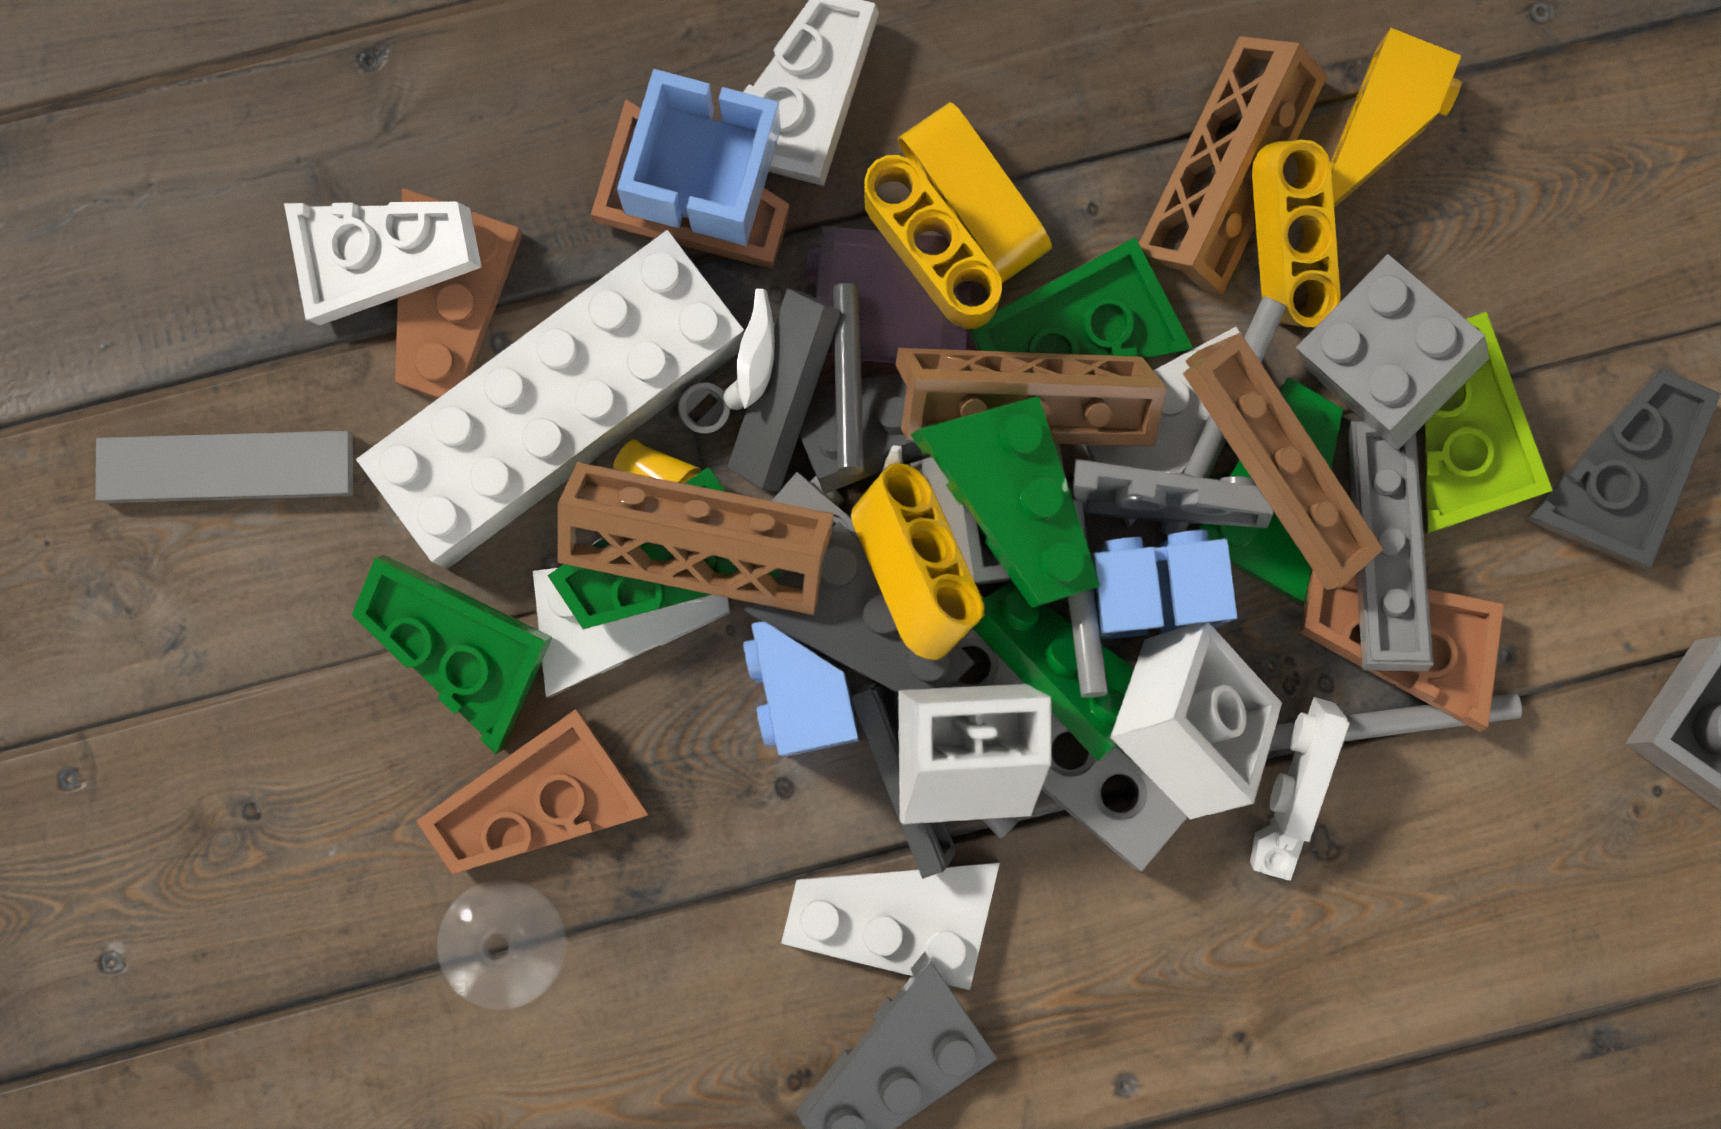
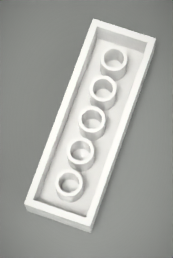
M666 230L356 460L431 562L449 569L570 478L577 462L584 464L593 462L679 398L688 387L699 383L737 355L745 332L670 232Z

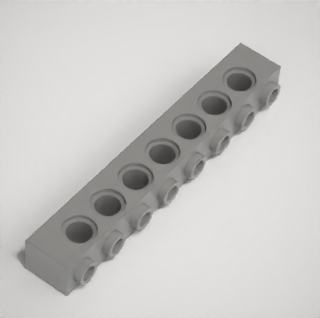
M796 472L772 500L773 502L833 513L832 527L840 521L859 541L852 519L838 508L845 499L836 490L824 494L816 476L808 482ZM973 628L957 643L962 650L973 649L980 652L987 660L988 673L986 678L978 684L969 685L957 680L950 688L1025 684ZM1051 712L1052 745L1053 740L1059 734L1071 732ZM1119 746L1099 762L1085 748L1083 761L1072 770L1059 767L1051 756V764L1041 790L1134 870L1142 872L1187 818L1175 803ZM1115 774L1125 777L1133 787V800L1121 812H1112L1103 804L1101 799V787L1104 781Z

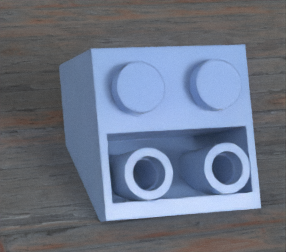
M767 622L753 623L752 629L755 640L745 641L743 645L751 680H755L756 683L764 682L768 704L757 706V715L764 745H777L778 755L787 757L861 741L853 702L850 697L849 683L845 674Z

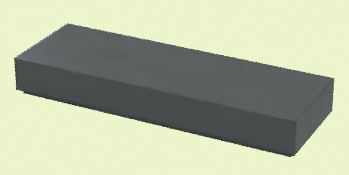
M787 288L774 326L775 353L770 381L764 394L755 403L747 407L727 468L759 488L779 492L782 487L841 314V310L804 292Z
M873 681L865 684L850 697L900 821L899 704L892 690ZM945 821L902 824L900 822L922 879L943 872L957 852Z

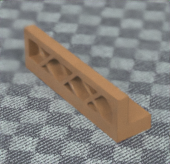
M1239 36L1139 242L1149 264L1181 270L1201 290L1223 295L1256 226L1252 184L1253 161L1257 153L1268 144L1298 139L1327 78V75L1300 43ZM1252 58L1270 60L1262 76L1243 86L1242 79ZM1241 110L1243 117L1237 129L1217 141L1215 134L1221 122ZM1288 157L1286 158V160H1285V162H1284L1283 168H1284V166H1285V164H1286V162H1287ZM1214 165L1216 173L1210 185L1191 196L1189 188L1195 176ZM1187 220L1189 229L1178 251L1162 248L1161 246L1169 230Z
M1241 332L1198 350L1185 360L1190 368L1182 374L1325 589L1342 587L1384 549Z
M898 348L895 365L907 386L901 430L906 440H913L911 434L924 427L1039 396L1054 444L1155 446L1167 387L1144 358L1134 356Z
M577 462L558 502V563L814 615L818 603L822 562L831 537L834 514ZM576 527L599 532L610 545L605 548H598L576 543ZM645 542L661 544L674 558L668 561L652 559L639 546ZM710 555L725 557L739 570L732 574L716 572L703 559ZM776 568L805 574L803 589L780 585L768 573Z

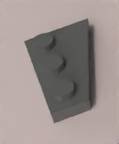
M900 373L861 379L864 471L855 475H844L837 471L835 382L816 385L799 437L824 494L881 472L893 445L902 446L903 463L923 455L915 441L906 440L901 430L907 386Z

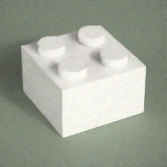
M1209 622L1190 624L1144 640L1111 738L1189 819H1194L1254 803L1282 702Z

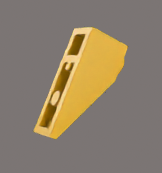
M1389 29L1375 50L1330 162L1334 208L1420 135L1437 114L1448 115L1462 85L1461 80L1453 78L1462 55L1396 29Z

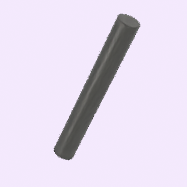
M841 283L833 287L834 307L841 310L834 332L837 471L844 475H855L864 471L859 287L853 283Z

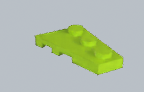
M1487 311L1469 317L1466 320L1485 335L1489 359L1424 424L1426 534L1553 491Z

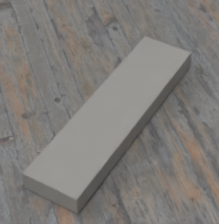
M1352 421L1347 429L1351 500L1384 549L1356 574L1362 669L1371 671H1428L1433 666L1416 433L1399 450H1396L1366 422Z
M349 431L96 438L95 500L101 503L353 496V434Z

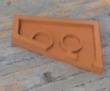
M625 99L592 208L591 217L593 222L651 238H657L668 230L681 246L773 270L790 214L789 203L765 188L762 192L747 246L694 233L691 231L689 218L683 217L679 229L624 213L617 187L641 108Z
M402 188V202H443ZM472 211L471 216L482 268L398 297L395 383L400 387L435 399L440 398L471 375L523 236L520 228Z
M1311 569L1303 607L1300 634L1362 667L1356 575L1342 587L1326 590L1313 569ZM1428 589L1433 666L1428 671H1368L1478 732H1482L1489 725L1504 604Z
M575 709L416 820V822L451 874H456L649 816L651 813L580 710Z

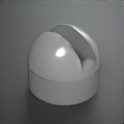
M697 383L688 387L682 393L678 402V414L682 423L688 429L697 433H712L720 429L727 421L730 413V407L726 405L723 398L724 391L712 383ZM710 393L717 402L707 409L695 423L688 414Z

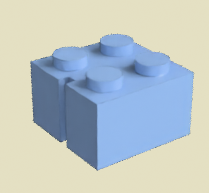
M653 69L617 187L624 213L679 229L683 217L689 218L691 231L694 233L747 246L781 130L779 102L722 87L719 95L722 122L712 119L714 107L710 83Z
M1194 530L1168 535V540L1160 542L1159 548H1143L1142 537L1104 541L1103 548L1096 549V553L1091 556L1100 583V587L1094 588L1101 640L1149 635L1148 629L1159 628V633L1163 634L1190 624L1209 622L1213 628H1217L1237 619L1227 539L1209 541L1207 530Z

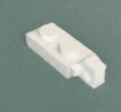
M1313 697L1308 714L1300 713L1295 721L1290 738V749L1295 751L1288 775L1284 773L1278 775L1271 793L1270 810L1275 811L1274 817L1270 819L1269 826L1255 832L1250 863L1253 870L1291 881L1304 841H1310L1349 726L1347 717L1334 702Z

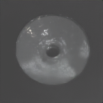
M513 880L484 882L461 894L445 913L437 938L439 964L450 986L467 1001L483 1008L496 1010L517 1008L542 995L558 976L566 952L564 925L553 903L534 887ZM492 934H500L508 941L509 949L503 958H495L487 950V941Z

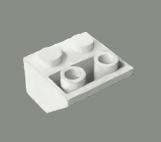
M1027 684L899 690L900 822L902 824L1031 816L1051 764L1050 696Z

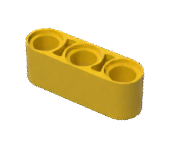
M949 102L897 138L904 156L916 164L995 266L1002 283L1052 250L1050 238L1039 219L969 121L953 103Z
M1291 140L1274 142L1264 146L1257 153L1252 165L1262 297H1268L1287 306L1279 322L1280 324L1315 328L1340 303L1341 296L1331 164L1328 154L1322 146L1313 141ZM1290 154L1296 159L1299 168L1298 176L1291 186L1287 183L1283 174L1284 162ZM1297 218L1302 224L1303 239L1294 250L1290 245L1288 232L1292 222ZM1303 282L1307 287L1308 302L1305 308L1298 313L1293 303V297L1296 288Z
M886 155L877 159L868 168L864 179L865 209L870 219L951 323L964 329H977L987 324L995 315L1002 292V281L997 269L916 164L909 158L900 155ZM888 181H897L903 183L909 189L911 195L899 204H889L877 196L876 190L881 184ZM926 231H936L947 238L950 246L939 255H928L917 248L914 240ZM965 281H974L986 289L989 298L979 306L969 307L956 299L953 290L958 284Z
M895 463L889 465L855 504L852 508L851 519L902 640L916 655L925 659L937 660L945 657L978 623L983 616L984 605L930 483L917 469L907 464Z

